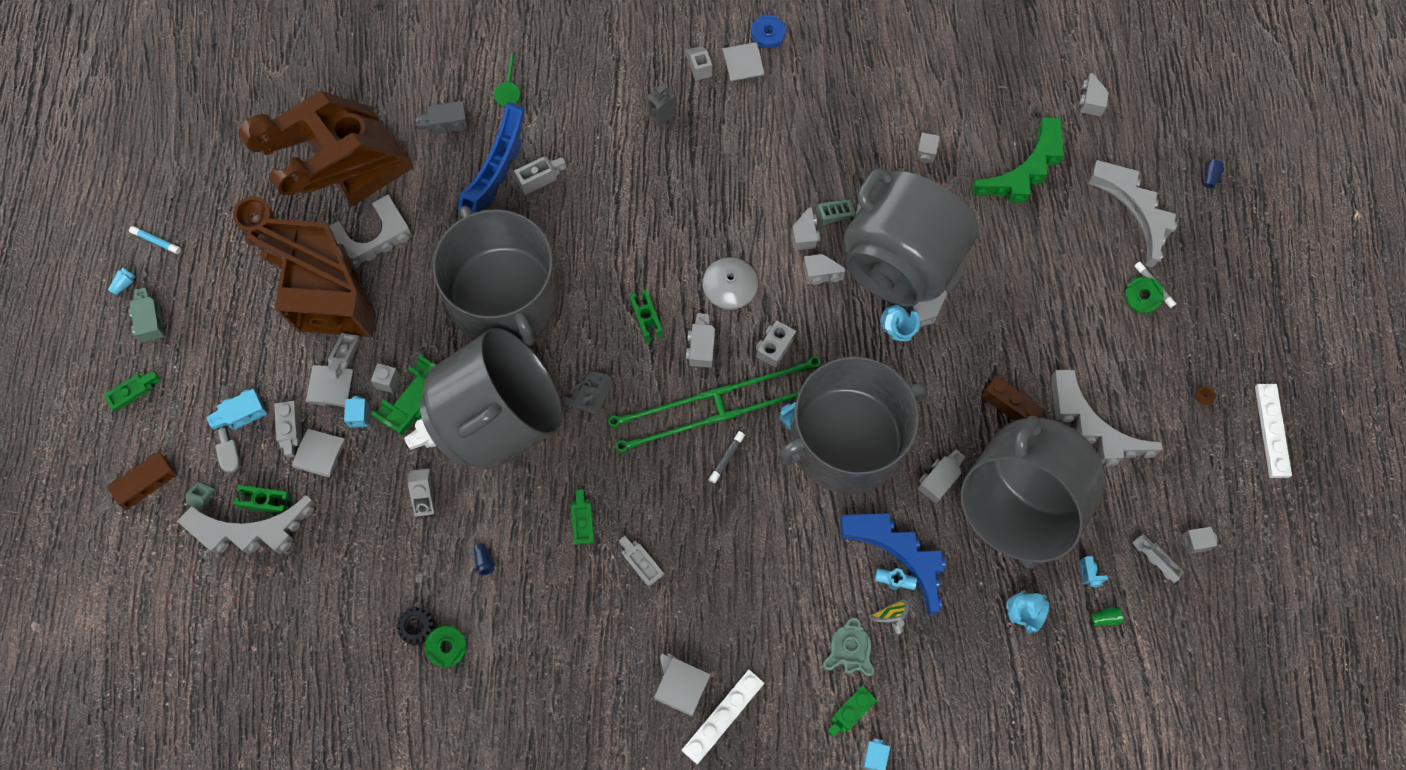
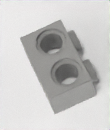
M776 320L774 325L770 324L766 330L765 335L767 336L764 341L760 340L756 347L757 358L775 368L779 365L796 335L795 330ZM780 333V334H782L784 337H783V338H777V337L775 336V334ZM771 348L775 352L767 353L765 350Z

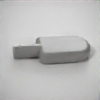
M220 428L218 433L221 443L217 444L215 448L221 469L231 473L239 468L240 458L236 442L228 440L226 428Z

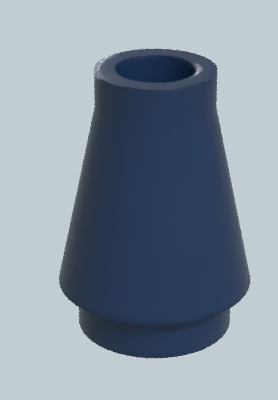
M1210 160L1206 164L1205 187L1215 188L1217 181L1224 171L1223 162Z
M484 544L476 545L473 548L475 570L479 575H488L495 570V563Z

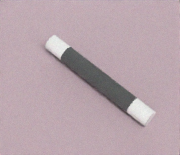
M738 431L710 476L709 481L716 483L744 438V433Z

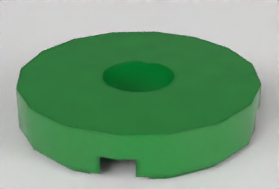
M1136 278L1128 284L1125 290L1127 305L1133 311L1142 314L1154 312L1160 307L1164 297L1161 284L1153 278ZM1139 292H1148L1149 298L1142 299L1139 296Z
M452 626L435 628L428 634L425 640L424 651L426 657L432 664L438 667L456 665L462 660L466 652L465 637L460 630ZM447 640L451 647L448 652L444 653L441 651L440 645L443 641Z

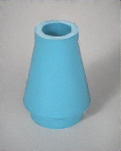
M123 267L117 271L108 290L118 296L120 292L134 282L136 276Z

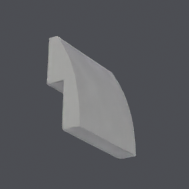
M757 42L722 48L729 82L764 76Z
M313 365L306 403L322 406L328 404L345 408V399H348L353 370L347 368L346 370H341L339 378L333 379L330 378L328 366Z
M308 429L292 464L293 468L330 478L338 464L337 458L345 445V439Z
M672 657L654 699L693 716L711 674Z

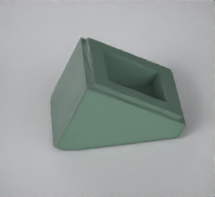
M197 482L185 494L186 504L203 511L215 489Z

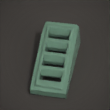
M851 199L817 204L816 211L822 226L856 216ZM847 205H848V208H849V211H850V212H846V209H845L844 206H847Z

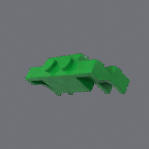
M420 354L417 357L419 361L413 368L411 366L408 368L410 374L416 378L395 402L394 406L383 399L377 412L372 411L371 413L373 418L403 436L413 422L416 424V421L422 418L420 400L423 395V386L428 372L435 366L434 363Z

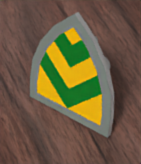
M902 599L868 617L876 622H891L895 633L900 634L903 632L902 627L904 626L902 619L908 614L910 604L907 600Z

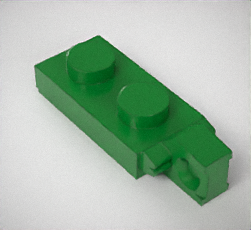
M154 371L146 375L144 373L141 375L136 374L105 393L104 397L112 411L116 412L149 392L153 388L152 386L161 381V379Z
M583 489L575 490L576 501H572L571 505L574 545L593 544L594 533L591 503L589 499L585 500Z
M863 686L833 715L831 721L834 725L827 731L832 738L840 730L843 733L849 731L876 703L877 700Z

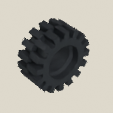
M422 607L407 608L405 613H401V618L398 617L397 634L407 644L412 646L417 644L419 646L423 645L422 643L425 642L428 634L435 629L434 625L436 623L433 616ZM413 619H421L424 626L420 633H410L408 626Z

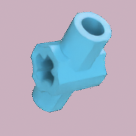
M877 568L875 581L888 584L889 589L897 590L899 587L915 590L917 577L904 575L903 571L895 568L892 572ZM894 575L898 576V583H895L894 579H891L894 577Z

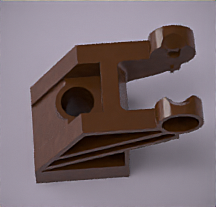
M324 91L316 93L273 120L266 114L252 116L240 126L238 132L240 139L251 152H263L265 155L270 153L272 155L274 151L303 142L308 143L314 155L305 162L298 157H291L286 168H273L271 170L270 180L282 195L288 196L299 191L304 195L305 193L335 184L352 207L413 169L407 154L397 144L370 106Z
M249 196L241 199L235 205L233 219L236 225L246 234L245 242L252 246L256 245L261 250L260 258L262 260L268 261L271 265L281 269L275 310L298 332L333 335L346 333L372 338L376 315L353 266V259L348 256L344 245L337 243L329 225L323 222L275 219L272 208L262 198ZM259 215V220L252 221V217Z

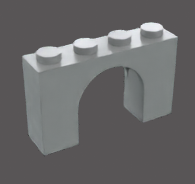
M389 195L372 203L382 220L381 233L373 241L358 243L351 240L339 221L329 226L337 243L343 244L348 256L353 259L355 269L364 261L375 259L377 254L390 251L394 245L404 243L412 236L407 224Z

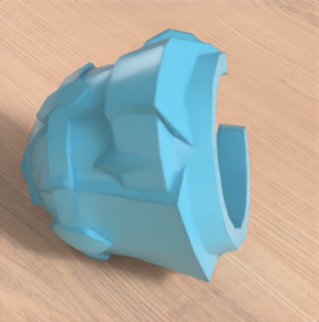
M893 305L886 308L880 319L883 332H886L893 340L901 342L910 341L912 336L919 331L920 316L917 310L911 311V314H908L904 308L899 305Z
M1021 591L1019 594H1015L1008 599L1006 609H1008L1010 621L1024 625L1026 632L1030 634L1038 632L1043 626L1048 615L1049 602L1046 595L1030 594L1027 591Z

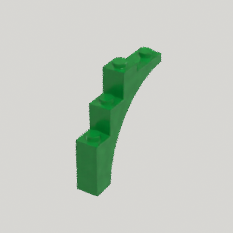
M1043 117L1038 126L1036 148L1030 157L1015 170L990 179L975 180L971 188L972 195H996L998 197L1008 195V202L1018 204L1027 202L1031 194L1030 183L1034 185L1043 183L1047 176L1046 164L1049 166L1060 164L1064 156L1061 118Z

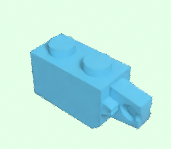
M254 389L241 392L239 396L224 400L222 404L217 405L218 410L206 418L212 429L227 425L229 428L236 430L267 415V411L259 394Z

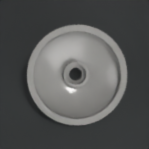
M727 257L713 262L706 269L702 286L705 296L712 304L722 309L734 310L746 306L753 300L758 289V278L754 269L747 262L738 258ZM732 276L734 279L729 280L728 277Z

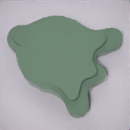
M850 618L844 626L834 633L830 644L831 653L823 662V668L826 671H831L842 664L846 674L860 671L863 675L870 677L874 674V668L870 663V637L861 627L860 621L857 618Z

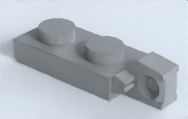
M346 333L340 334L328 358L330 378L338 379L341 370H346L361 341L360 336Z
M1141 534L1133 542L1138 551H1143L1147 555L1148 560L1152 564L1157 565L1168 580L1176 583L1182 577L1184 571L1156 543L1153 544L1144 534Z
M626 536L619 540L620 545L624 548L621 552L624 558L648 587H651L664 576L663 571L636 541L631 543Z

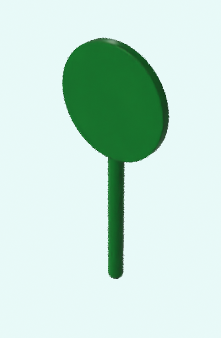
M511 53L507 82L499 84L494 90L495 101L503 107L508 102L516 104L520 99L518 86L511 83L514 53Z

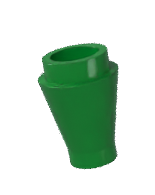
M1112 606L1091 614L1093 626H1119L1120 623H1123V615L1120 607Z

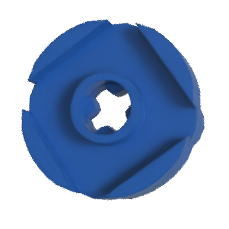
M762 15L752 23L751 37L754 43L757 42L758 47H779L785 38V24L774 15ZM766 29H770V32L772 33L767 34L765 33Z

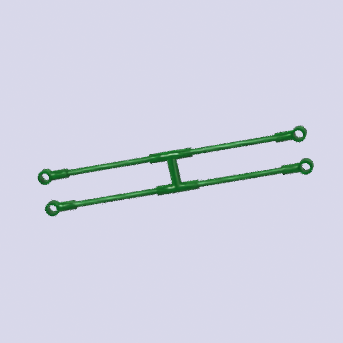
M814 356L809 361L796 364V366L737 384H729L698 393V395L635 414L630 413L620 417L611 416L608 420L609 426L616 429L620 424L633 421L635 418L713 397L718 411L717 415L707 417L705 420L630 441L620 440L616 443V450L619 453H625L628 449L639 446L641 443L705 424L710 425L740 416L742 413L796 398L799 392L726 412L720 395L731 392L733 389L794 371L799 372L809 368L813 370L818 369L820 359ZM816 361L818 364L813 365L811 362ZM617 420L618 423L613 425L611 424V421ZM623 444L625 448L619 449V445Z

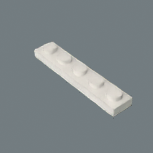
M1257 384L1255 391L1269 478H1289L1292 476L1277 384Z
M748 670L681 751L698 765L761 689L764 682Z

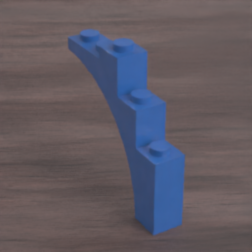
M510 102L506 104L492 149L475 179L461 192L458 210L462 206H468L472 213L482 211L494 201L496 186L506 179L509 162L519 154L521 145L519 137L526 108Z
M890 513L841 516V539L858 540L873 544L900 560L913 577H917V583L925 599L927 614L936 615L939 609L942 608L941 597H938L937 589L940 588V581L936 575H940L946 567L945 557H942L941 551L917 552L920 549L919 538H916L915 532L891 533V531H894V521L890 519Z

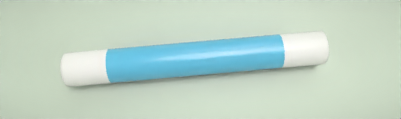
M131 226L129 229L130 233L173 253L179 254L181 251L180 247L137 227Z

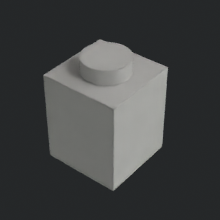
M922 132L915 160L923 163H933L940 136Z
M377 363L371 382L376 389L394 393L400 375L396 368Z
M1212 527L1188 530L1182 534L1187 554L1209 551L1217 546V536L1213 532Z

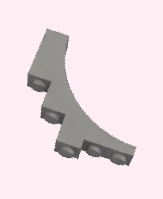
M1096 160L1091 169L1088 184L1112 194L1133 213L1140 224L1146 241V266L1153 268L1163 257L1161 248L1164 246L1166 238L1176 229V214L1157 209L1159 200H1156L1157 192L1139 188V171Z
M1055 370L1052 374L1051 383L1055 419L1062 420V422H1072L1075 420L1076 431L1084 436L1090 444L1097 443L1098 455L1102 463H1106V466L1118 465L1123 458H1134L1144 455V458H1153L1162 450L1161 442L1144 441L1127 436L1115 430L1097 416L1080 391L1075 370Z
M305 495L298 503L277 516L259 522L242 524L215 520L200 513L191 506L177 522L216 555L224 552L231 541L248 555L255 552L260 547L262 541L278 554L286 552L294 541L289 534L296 531L300 526V522L313 513L316 504Z

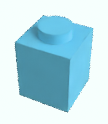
M358 396L345 399L344 422L347 426L368 427L369 404L366 399Z
M879 739L867 742L862 768L886 770L890 746L885 745V741Z

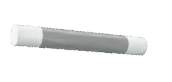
M1141 262L1134 266L1143 277L1155 279ZM1163 289L1164 302L1170 308L1174 307L1176 302Z

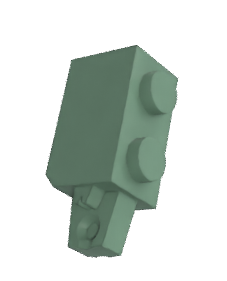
M146 288L134 290V301H130L131 309H129L130 318L133 320L131 330L134 337H137L141 342L165 337L160 306L150 298Z

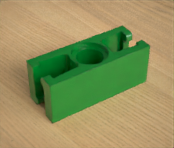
M647 289L642 291L641 300L646 301V305L638 307L636 303V293L629 295L630 304L645 343L652 341L649 332L646 331V328L651 326L655 327L657 338H663V330ZM649 314L650 317L644 319L642 318V315Z
M238 485L237 491L242 494V497H246L247 494L252 495L251 501L244 502L240 501V498L235 497L233 504L242 510L279 515L289 508L280 505V507L274 506L275 500L281 499L292 502L293 497L285 491ZM263 497H267L266 502L260 504V500Z

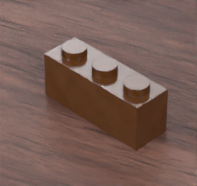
M998 376L994 378L981 396L1013 421L1028 418L1029 416H1037L1039 418L1045 410Z
M158 452L150 455L142 464L132 467L124 476L113 480L107 489L118 506L127 511L178 475L166 457Z

